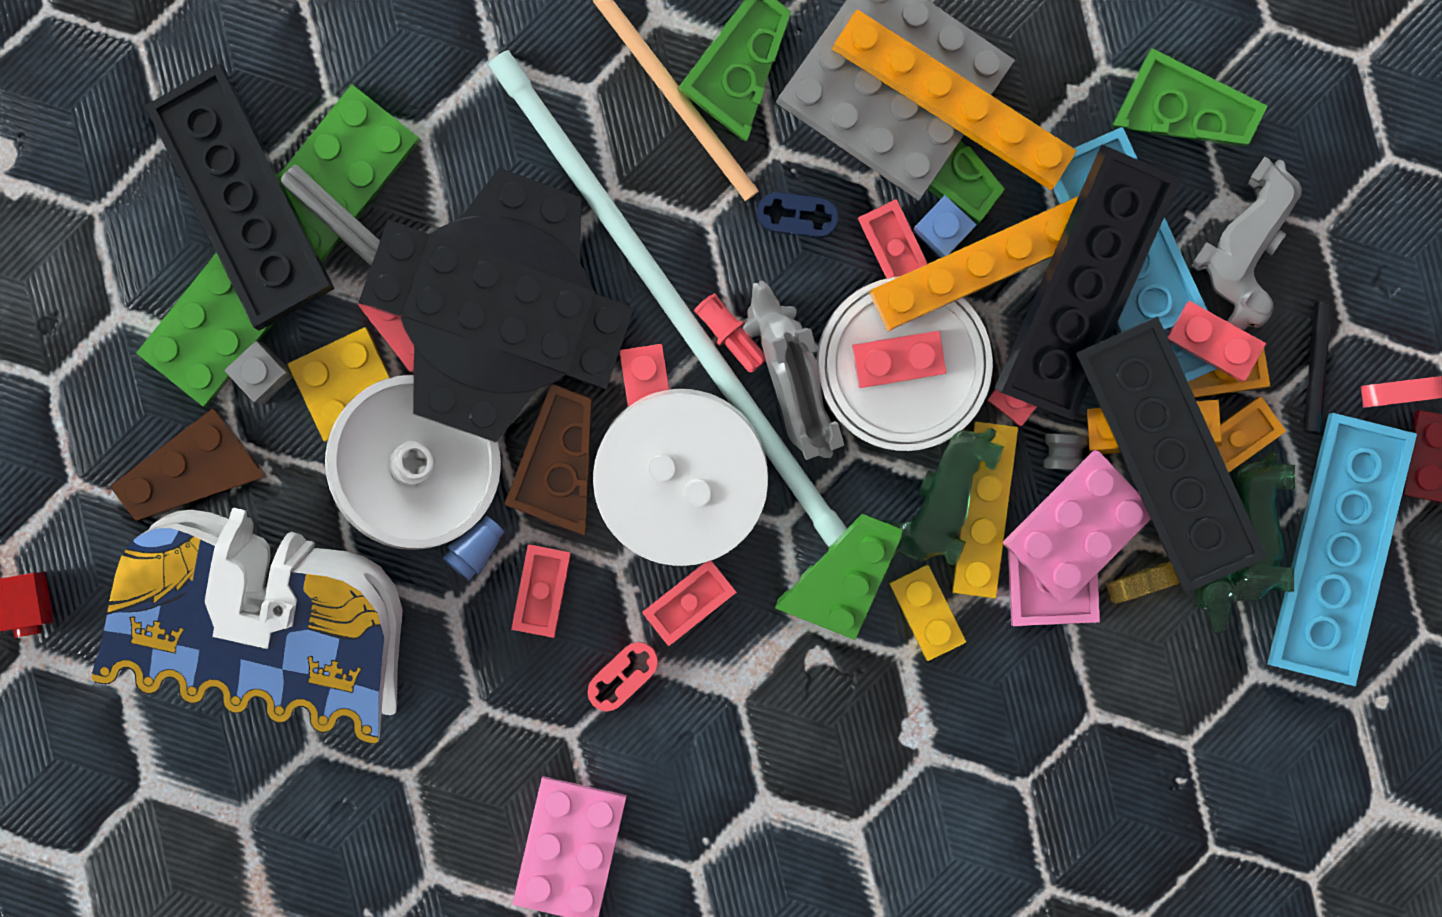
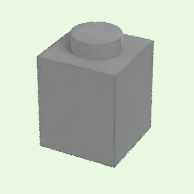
M255 341L224 370L254 403L263 405L293 378L290 369L266 344Z

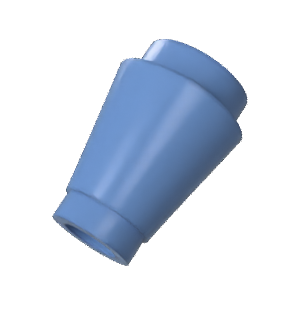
M485 515L481 521L477 522L471 529L446 547L448 553L442 559L455 572L469 581L474 574L480 575L505 531Z

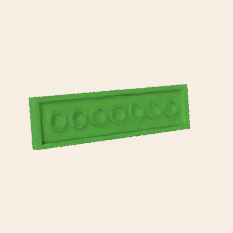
M351 84L278 176L281 180L289 168L294 165L299 166L353 217L358 219L421 139ZM285 188L323 263L340 242L341 238ZM216 253L136 354L200 405L208 407L231 378L224 370L255 341L260 342L273 324L260 331L253 328Z

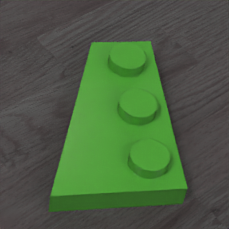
M744 0L677 88L744 142L748 140L757 107L761 102L772 63L775 61L791 11L777 0Z
M1151 48L1111 128L1118 129L1123 127L1124 130L1246 147L1249 145L1268 106Z
M861 514L829 547L828 552L814 566L811 565L789 591L786 590L777 600L775 608L856 640L899 544L903 530Z

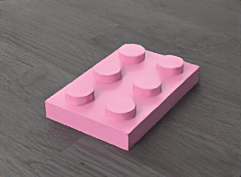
M1094 450L1002 543L1061 604L1066 605L1151 519L1139 493L1099 451Z
M543 776L512 905L563 917H599L627 795Z

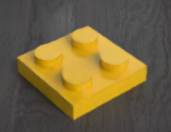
M367 327L288 363L289 369L324 442H328L336 419L352 399L369 386L391 378Z

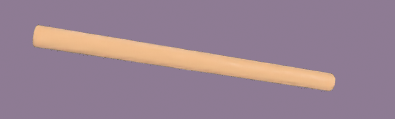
M592 0L745 202L754 197L759 190L688 97L677 89L679 85L614 0Z

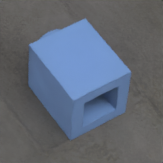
M944 195L914 227L912 232L920 242L940 259L949 255L972 231L976 224Z

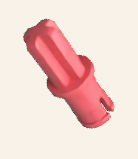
M715 293L708 296L695 308L694 312L718 338L716 343L719 346L725 344L748 372L756 371L765 363L764 352L745 333L743 329L744 321H738Z

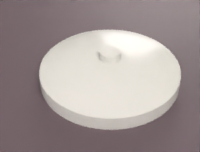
M403 375L388 378L369 386L346 405L336 419L328 438L325 469L329 489L335 503L345 518L357 530L383 545L399 549L419 550L450 542L463 535L481 519L490 506L497 490L501 458L498 441L494 443L413 415V375Z

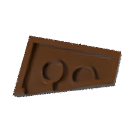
M554 384L550 385L504 505L586 536L592 399Z
M212 408L113 483L110 488L134 520L140 521L191 502L223 493L232 488L267 478L268 476L219 411Z

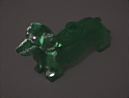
M993 428L986 430L982 434L964 430L958 431L952 436L936 473L928 470L925 475L919 495L926 498L916 519L906 523L889 519L879 520L903 530L899 544L886 572L893 558L898 553L918 561H925L938 555H945L947 563L954 566L958 563L966 542L956 538L955 534L963 527L968 516L973 475L979 470L982 460L985 461V467L992 470L996 469L1005 446L991 442L996 437V431Z
M1273 451L1263 461L1243 465L1238 472L1234 485L1267 558L1194 590L1195 602L1199 608L1208 612L1215 634L1222 633L1227 629L1230 620V608L1233 602L1259 600L1271 589L1274 591L1294 592V568L1279 566L1284 554V539L1275 507V499L1278 496V489H1295V465L1276 464L1279 459L1278 452Z

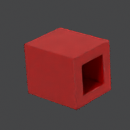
M45 572L0 578V631L13 629L14 638L40 634V625L54 622Z

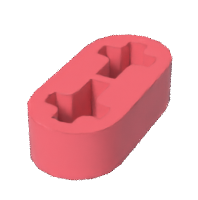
M1442 376L1360 386L1363 408L1442 398Z
M638 641L627 645L589 683L587 692L592 705L598 710L606 712L620 707L656 671L658 656L654 648L648 643ZM634 651L640 654L646 651L650 656L646 661L649 669L643 672L638 668L627 677L623 670L631 662L628 656L629 652ZM619 676L623 682L615 690L618 699L614 702L609 698L600 701L597 698L600 692L597 683L602 680L604 683L609 684Z

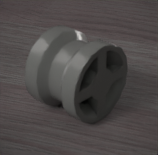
M1045 434V443L1049 447L1048 457L1044 459L1043 469L1074 471L1085 460L1083 452L1084 448L1088 446L1089 436Z

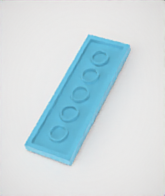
M1123 127L1074 148L1077 152L1053 188L1060 204L1079 196L1101 144L1137 159ZM1165 217L1116 324L1119 333L1158 316L1168 336L1186 302L1191 301L1207 310ZM1171 344L1187 382L1216 370L1215 367Z
M1336 413L1328 414L1268 665L1356 686L1417 436L1416 433Z

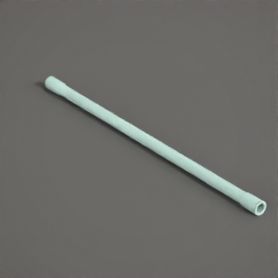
M504 51L496 56L488 64L491 71L508 95L515 99L727 401L738 409L752 424L762 442L766 456L812 519L815 529L824 542L830 547L847 529L836 512L829 508L532 88L529 78L510 51Z

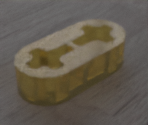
M1170 561L1113 579L1106 583L1113 604L1125 602L1180 584Z

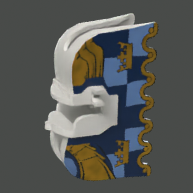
M232 508L229 519L210 512L197 510L176 511L156 521L149 530L131 542L121 556L116 570L103 637L91 675V679L95 683L110 684L118 678L123 668H128L135 674L137 688L145 694H154L162 687L165 679L173 678L178 683L180 697L189 704H197L204 699L208 689L217 688L222 693L224 707L231 713H242L248 708L253 698L259 697L266 703L267 716L276 723H285L290 720L296 708L303 707L309 712L311 726L320 733H328L334 729L341 717H348L353 722L354 735L358 740L368 744L379 742L381 715H392L397 711V668L403 612L397 588L381 566L364 556L350 552L314 548V542L307 541L301 534L290 532L284 537L270 567L267 587H265L271 557L270 546L264 538L253 534V521L247 517V511Z

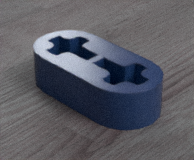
M774 192L764 196L759 202L757 219L760 226L766 231L817 239L825 238L835 230L838 222V211L833 203L824 198ZM774 201L782 203V210L795 212V218L781 217L779 224H772L771 217L764 214V208L769 209ZM816 207L824 208V215L831 217V223H824L821 230H816L813 228V221L799 219L800 213L814 214Z

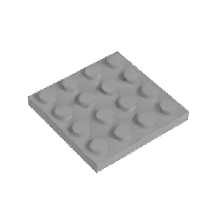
M846 0L779 95L776 103L919 201L964 134L832 50L835 41L856 9L990 95L1015 60L928 0Z

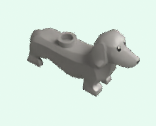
M1266 157L1260 162L1247 184L1253 189L1259 186L1262 187L1256 197L1257 201L1228 225L1219 239L1217 248L1206 242L1191 266L1197 272L1206 270L1209 273L1215 293L1234 305L1233 313L1227 322L1243 331L1247 327L1259 328L1263 326L1272 316L1274 310L1273 301L1269 294L1257 283L1254 269L1264 251L1272 256L1285 237L1286 233L1281 231L1280 227L1302 195V187L1299 181L1286 171L1285 162L1277 160L1274 165Z
M756 281L753 283L751 306L747 310L748 318L745 319L743 329L751 338L761 337L764 356L782 409L788 437L803 452L806 460L816 456L831 458L833 455L832 450L844 446V441L839 424L835 421L831 423L824 408L819 370L812 353L816 351L812 331L808 328L802 329L800 322L794 320L796 316L795 307L780 306L769 285L764 281Z

